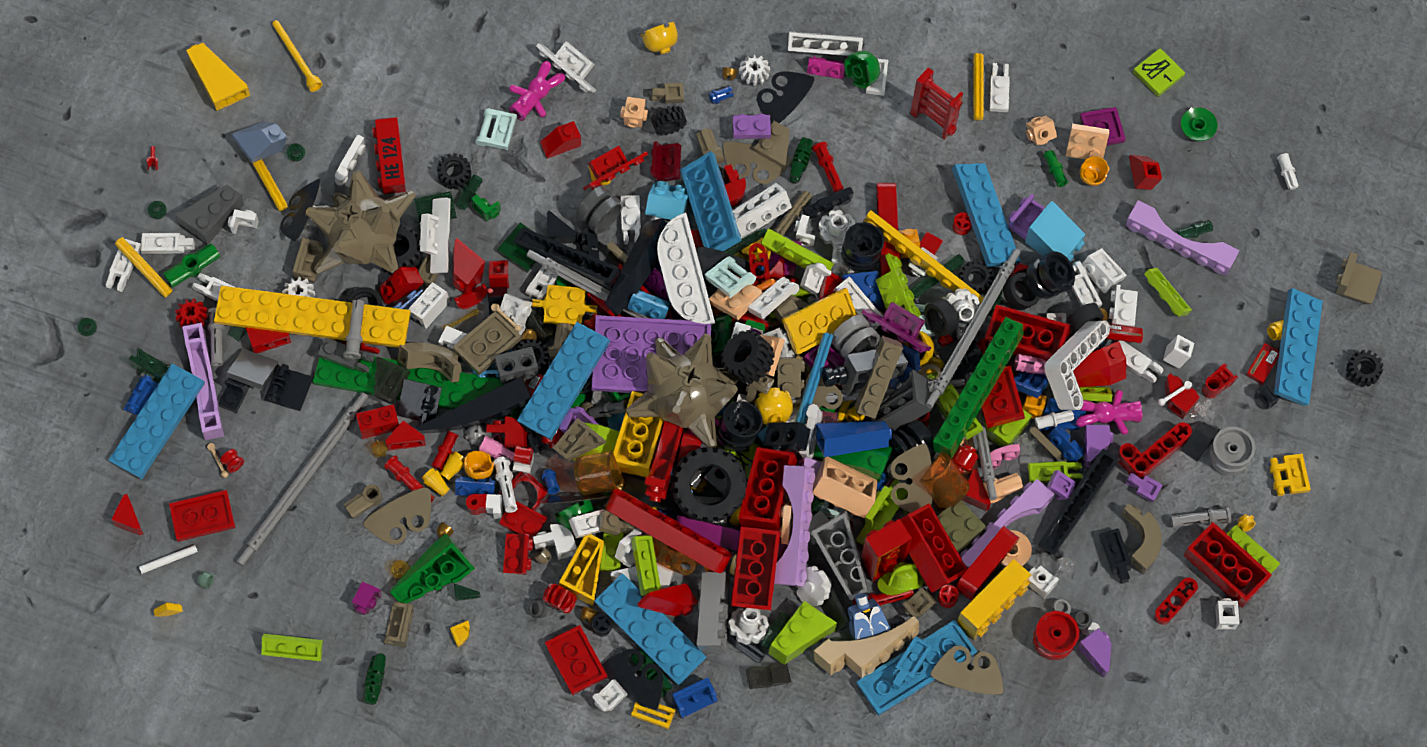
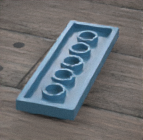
M710 151L680 170L703 246L725 251L742 241L715 154Z
M955 164L952 167V171L986 266H1002L1005 261H1008L1016 246L986 164ZM1020 257L1017 258L1016 265L1021 262Z
M1292 288L1287 293L1274 394L1306 406L1310 402L1323 301Z
M576 322L517 421L547 439L552 440L611 342L610 339Z
M171 364L109 458V461L142 480L199 394L205 381Z
M622 573L594 602L679 686L707 657L663 613L639 607L637 603L644 596H641L640 590Z
M955 620L923 639V641L933 647L913 679L909 683L903 682L899 690L891 685L896 678L893 675L894 669L905 651L856 682L878 716L935 681L936 679L931 676V672L943 655L952 647L957 645L966 647L971 657L977 654V650ZM962 650L956 651L954 654L955 661L958 663L964 662L966 659L965 652Z

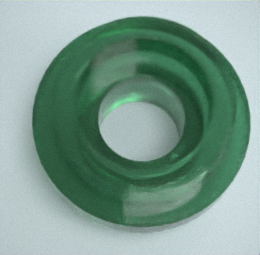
M298 143L291 144L286 151L287 157L294 162L302 160L305 157L304 147Z
M154 201L148 206V214L153 219H162L167 213V207L161 201ZM155 208H160L159 211H154Z
M83 318L79 321L77 329L81 335L91 336L96 332L97 324L92 318ZM86 326H91L88 330L84 329Z

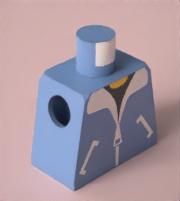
M866 593L857 594L855 596L857 604L848 608L851 638L853 640L866 639L890 631V626L875 599L868 600Z

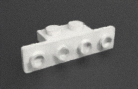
M565 41L559 51L554 54L544 45L539 43L536 45L543 57L552 59V64L557 69L566 71L565 75L570 80L579 82V87L583 91L595 93L596 89L584 80L595 64L574 46Z
M450 198L433 199L432 215L428 213L421 214L420 252L431 255L430 273L432 274L448 272Z

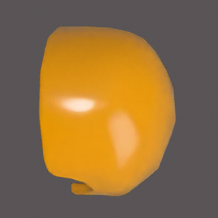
M1091 156L1082 163L1079 172L1080 178L1087 185L1098 186L1106 180L1109 166L1102 157Z
M472 451L466 455L464 469L469 477L481 480L491 476L494 463L491 461L490 454L483 451Z

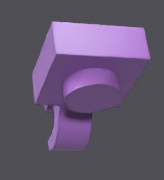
M1132 473L1126 481L1128 486L1138 488L1136 491L1137 495L1152 503L1163 486L1148 476H1145L1142 480Z

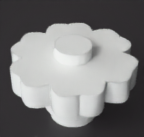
M841 210L830 211L829 216H822L818 228L821 230L819 237L825 244L831 243L833 247L834 245H843L845 234L849 227L855 224V220L850 214L844 215Z
M957 289L954 294L948 293L945 298L957 312L959 318L958 327H965L967 322L970 323L980 306L978 297L975 294H971L967 289Z
M816 566L806 567L807 579L804 587L797 586V595L802 602L806 601L812 606L822 605L823 601L829 598L832 586L831 579L825 575L823 570L818 571Z
M738 608L731 614V620L728 623L729 633L732 636H736L737 642L746 645L750 644L751 641L759 643L765 638L769 627L767 617L760 615L759 609L746 608L744 610L743 608Z

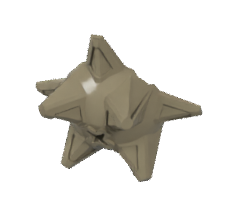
M361 171L352 172L348 196L336 192L332 196L334 207H309L306 210L308 218L328 237L329 246L314 267L317 274L343 263L349 265L373 263L391 273L396 271L398 264L393 244L396 241L400 217L416 197V194L411 190L383 200L378 197Z
M703 334L684 354H680L663 338L656 339V354L648 353L646 356L647 392L626 409L628 416L660 417L664 421L688 428L707 447L717 446L714 418L736 394L738 388L735 384L738 380L724 368H715L713 366L710 335Z

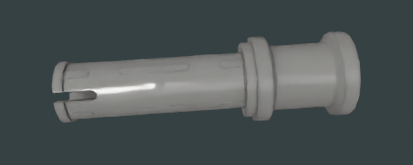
M356 300L352 301L349 334L345 337L347 345L346 351L343 353V356L348 359L361 358L359 351L360 343L363 342V339L360 335L365 302L362 300H357V303Z
M210 308L207 310L210 322L208 330L211 332V366L219 367L223 365L222 332L225 329V325L214 323L216 308Z
M1229 506L1216 510L1209 508L1206 512L1171 515L1170 522L1172 528L1198 524L1210 525L1212 522H1226L1229 524L1231 523V512Z

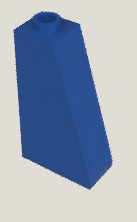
M885 421L817 423L816 443L824 457L888 447L889 440L892 439V430Z

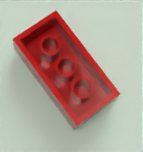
M996 305L985 336L986 347H988L1003 320L1007 317L1023 324L1024 335L1013 355L1024 354L1047 361L1068 341L1070 324Z
M757 447L747 482L746 496L742 501L738 516L742 527L779 531L783 523V518L780 516L781 509L789 501L788 493L783 487L784 465L798 466L795 453Z
M930 503L900 519L912 537L908 553L931 593L964 575L968 569Z
M900 519L895 522L891 520L884 524V528L879 531L873 530L866 535L861 563L872 582L893 571L896 564L906 562L912 537Z
M1214 522L1186 549L1183 555L1233 601H1238V605L1241 608L1261 590L1272 576L1268 570Z
M740 527L731 606L771 611L780 531Z

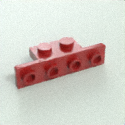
M617 146L587 164L596 180L584 186L583 189L591 188L593 191L601 186L600 182L604 179L607 183L616 177L615 173L620 172V174H623L630 170L629 165L634 164V166H637L644 162L643 157L648 155L647 151L628 161L620 146Z

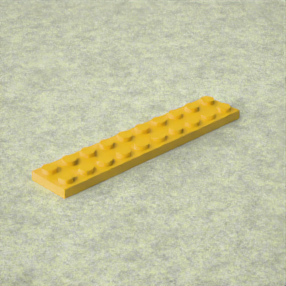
M221 286L214 323L345 341V337L349 334L352 302ZM365 304L360 335L363 339L362 343L397 348L400 345H405L411 310Z

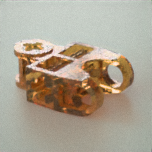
M652 537L655 557H657L656 562L681 575H690L695 570V567L700 564ZM682 563L690 565L691 570L683 569Z

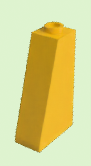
M204 43L195 44L186 50L188 58L216 111L250 96L247 84Z

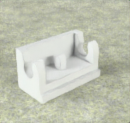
M432 282L408 309L411 310L412 318L415 321L418 319L422 327L427 329L450 303L448 293Z

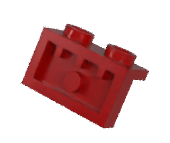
M506 534L503 573L527 575V570L531 571L532 559H528L529 551L533 550V539H530L529 534Z

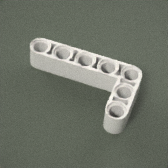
M1107 321L1086 322L1045 363V373L1059 409L1080 410L1082 408L1083 397L1073 370L1109 335L1110 327Z

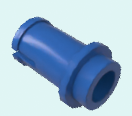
M730 86L717 91L712 90L709 93V99L712 104H719V101L733 97V92L730 93L733 90Z
M546 469L542 473V480L546 483L548 493L556 494L560 491L556 480L557 473L553 469Z

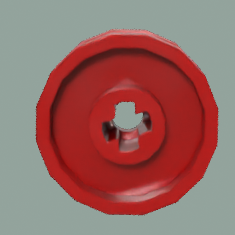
M1052 611L1042 616L1033 633L1035 650L1048 660H1061L1069 656L1079 639L1077 622L1071 615L1062 611Z

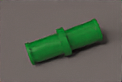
M1054 150L1045 152L1043 157L1049 166L1048 171L1053 175L1057 186L1063 187L1067 185L1069 181L1062 170L1063 165L1059 163Z

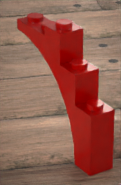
M669 421L664 422L655 459L650 473L646 476L645 485L647 486L645 495L649 496L650 501L659 503L661 499L666 500L670 478L673 475L684 432L683 427Z

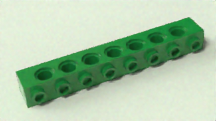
M1005 317L933 441L935 452L950 459L953 458L1024 335L1023 324Z

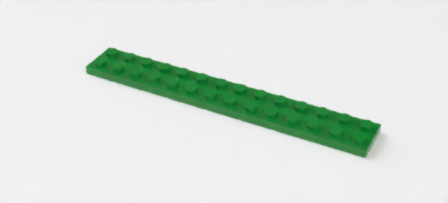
M373 356V363L361 359L358 360L359 363L370 368L368 373L355 369L352 370L319 357L313 380L314 385L357 393L363 392L368 395L400 400L404 379L442 387L438 407L450 410L505 385L501 384L500 379L477 377V375L463 372L460 373L458 382H451L437 370L430 368L406 370L397 360ZM579 394L571 408L583 405L585 395ZM523 409L513 410V413L508 417L518 419Z

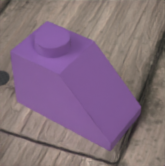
M1086 425L1084 429V467L1088 468L1091 466L1102 449L1107 450L1109 445L1113 443V432H1110V425Z
M1098 628L1080 642L1078 649L1104 678L1110 670L1111 642L1107 633L1101 632Z

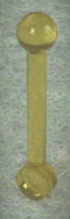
M477 309L472 310L471 313L450 325H444L443 330L446 326L452 328L466 319L478 315L479 311Z

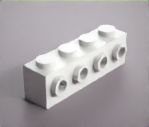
M775 183L732 210L741 239L754 233L779 215L784 214L792 206L786 190Z

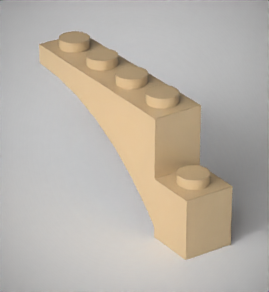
M913 616L888 632L866 639L854 641H830L827 639L814 650V661L829 675L834 674L836 671L839 672L846 664L859 677L863 678L867 674H871L880 663L886 662L892 653L902 649L908 640L914 639L918 635L919 621Z

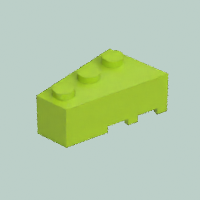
M804 601L773 641L768 654L785 665L813 644H817L828 634H832L837 623Z

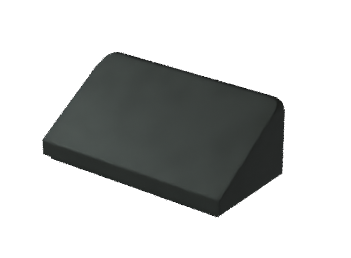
M531 307L532 310L527 317L525 327L536 332L537 343L541 341L544 344L555 337L556 329L552 324L544 323V312L541 307Z
M830 588L829 598L823 601L821 607L825 615L837 623L834 632L838 633L848 628L850 620L833 588Z

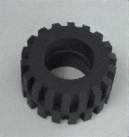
M404 225L398 227L396 241L393 246L403 245L409 249L404 255L396 257L398 269L400 267L418 268L423 258V253L420 252V238L415 231L412 232V228L407 227L405 229Z
M746 330V332L740 331L738 335L734 334L733 338L727 341V345H724V352L721 353L723 368L744 384L746 382L752 384L753 381L758 382L761 377L764 378L766 372L771 370L770 366L773 365V358L775 357L773 347L757 332H752L751 330Z

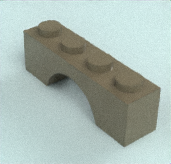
M885 336L881 337L875 352L871 374L865 386L860 390L854 405L857 413L876 418L903 350V346L899 341Z

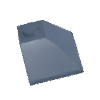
M260 122L231 135L252 163L283 151L287 136L277 123Z

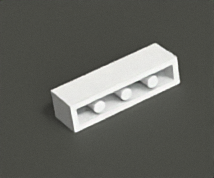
M789 31L787 50L849 56L854 52L862 51L863 38Z

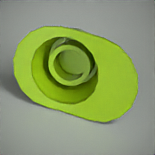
M900 562L894 566L892 572L883 575L878 580L877 585L882 593L897 595L921 587L924 579L916 568L915 563Z

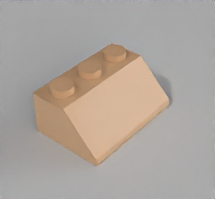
M824 457L813 483L812 492L819 499H824L855 516L865 518L875 502L877 480L830 457Z

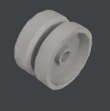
M856 315L843 322L834 331L831 343L838 351L841 350V355L846 360L847 355L851 353L873 350L880 340V335L874 328L870 327V323L863 315Z
M1226 427L1218 432L1210 445L1208 452L1209 461L1213 468L1221 474L1228 476L1240 474L1249 466L1254 457L1255 442L1252 436L1244 429Z

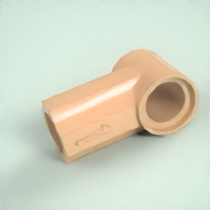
M1015 473L998 480L995 478L994 485L997 498L990 500V502L995 503L1006 495L1022 490L1023 485L1020 476ZM983 483L988 495L987 484Z

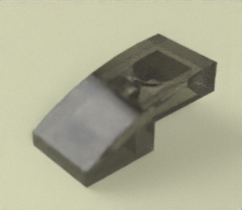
M769 664L767 667H752L745 670L749 689L767 688L791 683L787 664Z

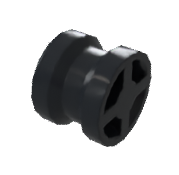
M604 613L597 614L592 620L593 632L599 637L607 636L612 630L611 618Z

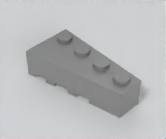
M846 510L812 529L811 532L851 601L857 594L867 592L868 584Z
M702 572V579H699L701 596L698 599L697 647L703 654H727V634L725 632H727L729 577L726 572Z

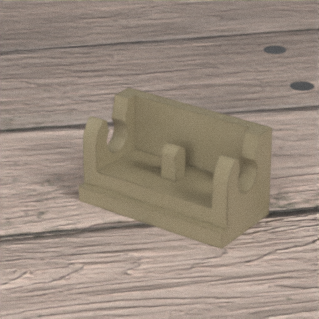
M302 238L293 268L295 279L301 277L303 281L307 278L309 282L315 283L317 272L314 270V267L325 250L320 242Z
M393 603L384 644L406 648L414 613L413 604Z

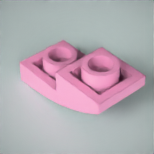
M1008 445L990 452L993 469L1001 465L1002 459L1006 461L1016 459L1020 453V445Z

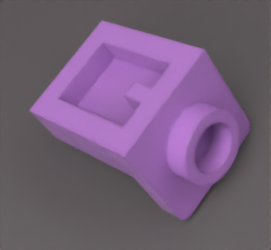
M1059 470L1053 472L1047 488L1057 494L1055 497L1057 500L1069 499L1073 494V487L1076 482Z

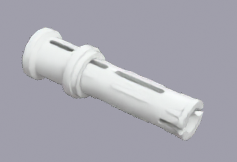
M498 457L493 461L497 472L495 477L501 486L505 511L512 513L517 510L511 482L513 473L509 468L510 460L508 457Z

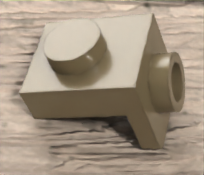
M765 376L764 378L761 377L758 382L753 381L752 384H747L745 390L748 392L746 400L754 403L760 392L767 394L774 384V379Z
M921 588L914 596L902 604L905 606L904 611L908 616L921 618L937 602L925 588Z

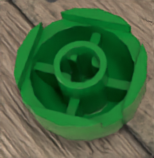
M868 51L854 52L844 61L847 77H851L854 80L852 84L860 89H865L875 83L880 75L879 61Z
M582 500L561 512L555 513L554 516L559 525L573 531L569 520L576 516L594 512L590 500Z

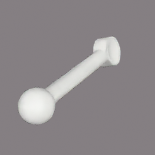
M1186 381L1184 386L1164 399H1159L1158 404L1160 406L1165 405L1166 401L1185 389H1190L1192 383Z

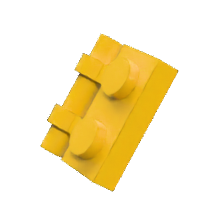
M1303 454L1283 456L1282 464H1278L1277 458L1269 459L1271 465L1269 469L1270 473L1273 474V487L1277 492V496H1284V488L1289 487L1290 495L1310 492L1311 488ZM1285 471L1287 480H1282L1280 472Z

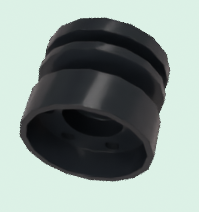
M867 222L856 223L849 227L841 249L842 261L848 268L853 271L865 272L877 265L884 246V237L880 229Z
M736 401L728 405L724 410L719 425L716 427V437L719 443L725 449L732 452H742L749 449L763 425L760 411L753 404L746 401Z
M918 419L907 424L905 432L900 429L896 431V434L893 433L892 439L889 440V445L893 447L892 452L896 458L909 449L921 444L927 445L930 458L937 453L934 451L933 436Z

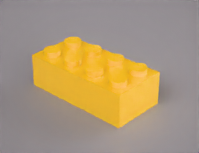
M632 391L627 408L643 394ZM626 412L611 459L612 470L642 477L648 476L655 459L665 421L660 417H629Z
M1013 559L960 612L957 621L960 628L973 640L978 636L981 638L988 631L991 622L995 624L1001 618V613L1004 609L1008 611L1014 605V600L1017 596L1022 597L1026 593L1027 587L1030 585L1031 574Z

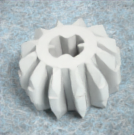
M755 54L752 58L746 56L745 61H741L739 73L741 74V79L746 80L747 85L753 82L754 86L757 85V82L763 84L764 80L769 78L770 66H768L767 60L763 61L762 55L759 58H756Z
M298 277L297 281L291 278V284L285 283L286 289L282 291L283 294L315 297L314 286L309 284L307 278L303 281L301 277Z

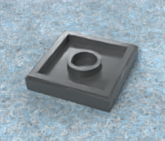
M243 349L227 371V377L262 390L276 370L279 361Z

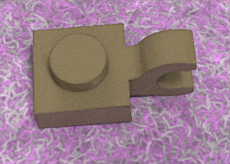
M664 83V88H653L651 93L652 101H659L665 98V103H684L683 83Z
M604 510L600 514L599 531L617 536L620 534V531L629 534L630 529H635V526L626 521H621V518L609 511Z

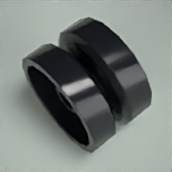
M1055 251L1032 261L1028 265L1027 280L1036 295L1043 299H1050L1059 295V293L1070 290L1074 286L1075 271L1069 259L1062 253Z

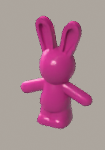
M549 61L542 63L537 77L529 83L528 89L516 85L509 87L511 92L521 95L509 107V112L517 114V119L520 121H524L534 107L540 117H545L546 112L540 99L546 97L550 89L565 80L563 73H557L548 81L545 80L551 69Z
M1121 390L1115 392L1112 404L1106 401L1093 403L1083 400V406L1080 410L1093 412V414L1079 417L1076 425L1078 427H1085L1096 422L1104 424L1114 420L1120 433L1126 435L1128 429L1124 422L1134 421L1139 423L1142 420L1141 402L1135 401L1120 404L1123 396Z

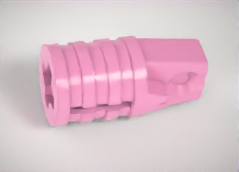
M1017 354L1014 361V370L1031 374H1046L1045 363L1047 361L1038 357Z
M487 435L479 448V451L490 454L494 459L508 457L511 463L514 457V452L505 448V444L499 443Z

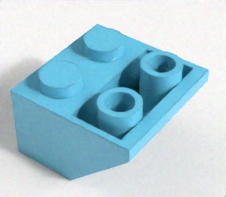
M665 181L654 182L648 195L645 214L672 220L676 216L685 213L689 200L686 187L684 185H669Z

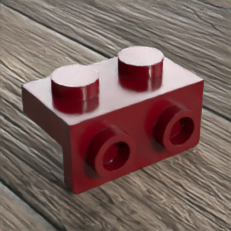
M658 141L653 142V148L651 149V175L657 181L678 180L680 178L681 145L679 143L661 145Z

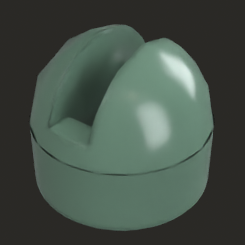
M202 572L198 575L197 582L201 587L209 589L212 586L214 574Z

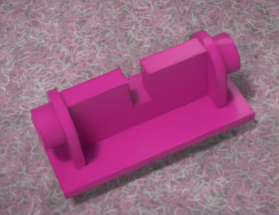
M809 57L807 74L843 79L845 69L842 60L830 59L826 61L824 58Z

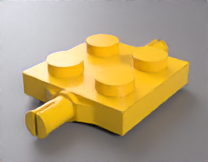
M548 285L547 295L544 300H532V307L543 308L544 323L548 324L569 323L575 326L576 322L582 324L585 312L597 313V305L586 304V291L582 288Z

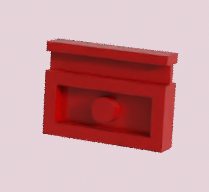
M516 501L517 510L512 513L505 512L499 521V525L515 534H529L530 539H533L536 534L540 533L544 523L547 521V517Z

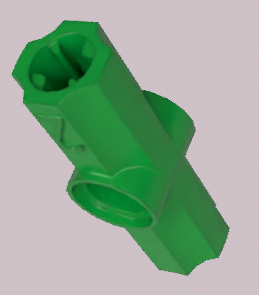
M210 243L196 253L186 255L182 262L163 273L169 285L174 288L186 279L198 276L203 268L221 256L215 246ZM193 263L196 264V265H195L194 267H192V268H189V267H188L190 264H193Z

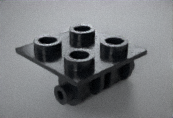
M960 339L937 349L944 365L948 362ZM973 339L951 378L952 380L974 371L980 362L983 354L975 339Z
M286 364L277 366L264 401L301 411L314 377L290 370Z
M404 379L397 416L418 420L421 425L436 418L442 387Z

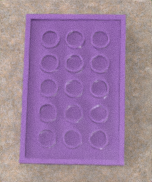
M596 315L595 332L607 337L611 342L593 370L592 391L632 393L634 391L644 394L647 392L648 385L646 356L648 353L656 354L655 340L663 338L680 354H684L703 334L706 333L711 336V323L702 324L687 320Z

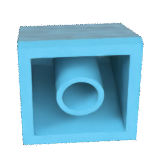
M1051 201L1029 227L1025 244L1042 256L1050 252H1060L1071 262L1074 258V252L1076 250L1079 252L1085 244L1083 241L1085 233Z

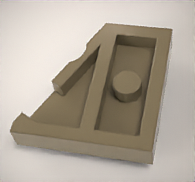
M773 121L771 124V138H761L755 146L754 152L785 169L790 129Z
M577 418L553 449L568 461H571L605 444L606 440Z

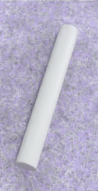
M193 545L142 565L139 568L143 574L198 551L196 546Z

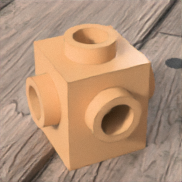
M627 97L626 106H622L621 110L624 125L631 128L642 127L643 121H647L648 110H645L646 99Z
M1047 116L1035 117L1032 121L1026 123L1027 138L1037 145H1044L1049 140L1057 137L1054 122Z

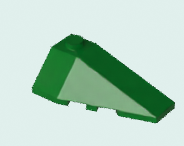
M816 443L813 459L822 462L824 456ZM888 446L830 456V458L868 475L880 483L893 447Z
M446 533L425 551L392 587L390 593L399 603L407 604L424 597L430 591L435 589L438 591L442 589V586L461 581L475 568Z

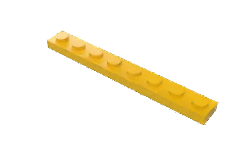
M869 211L862 222L872 223L878 227L883 233L885 242H890L899 253L908 256L913 264L921 266L930 277H935L939 280L944 288L950 289L954 293L957 289H967L971 294H975L978 297V301L981 304L984 299L983 296L873 211Z

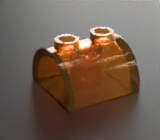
M613 451L576 458L574 477L576 485L583 495L624 488L625 482Z
M943 452L940 453L919 480L940 508L951 507L960 502L966 496L970 487L969 482L950 456Z

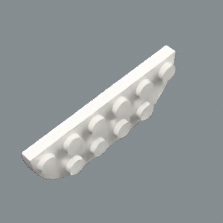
M683 213L668 222L658 240L657 255L668 298L674 310L685 320L702 324H715L687 214Z

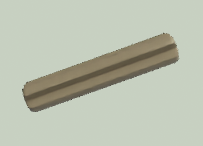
M808 191L802 192L792 208H790L775 228V232L784 236L803 211V208L812 199L811 193Z

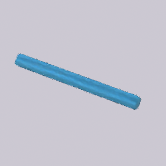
M823 333L795 422L806 424L808 418L806 415L807 408L812 405L833 339L832 334Z

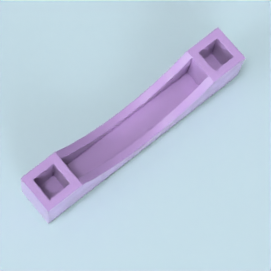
M1139 200L1125 225L1131 231L1139 232L1149 240L1157 241L1164 247L1173 249L1182 256L1189 257L1198 264L1210 267L1216 273L1226 276L1240 251L1224 242L1200 243L1181 237L1164 224L1155 208Z
M202 323L183 326L192 374L205 381L204 386L197 395L203 436L205 440L223 437V425Z
M784 465L783 487L787 491L792 504L793 530L788 547L776 564L774 584L804 587L807 579L806 562L809 557L807 549L810 540L809 525L812 520L811 503L814 498L812 492L815 481L814 468Z
M1038 479L1033 483L1029 482L1023 489L1024 493L1020 497L1017 495L1013 498L1008 510L1004 508L997 516L999 519L995 523L991 522L985 528L986 533L982 537L978 535L971 543L973 546L969 550L965 549L960 554L967 569L1003 526L1007 527L1010 523L1028 515L1040 514L1052 501L1054 493Z

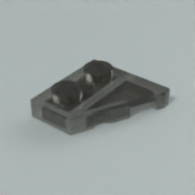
M377 357L374 396L392 405L403 387L404 379H407L411 372L407 368Z

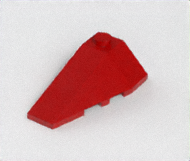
M1119 341L1092 351L1073 370L1079 387L1110 386L1126 379V357Z

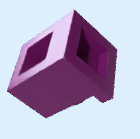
M362 581L352 600L354 610L361 615L368 614L370 609L373 610L376 606V597L381 598V590Z

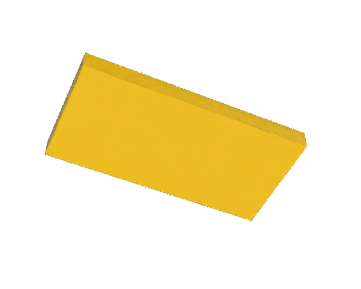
M843 288L783 318L782 322L795 355H799L820 344L823 333L833 334L843 322L856 316L857 313L848 289Z

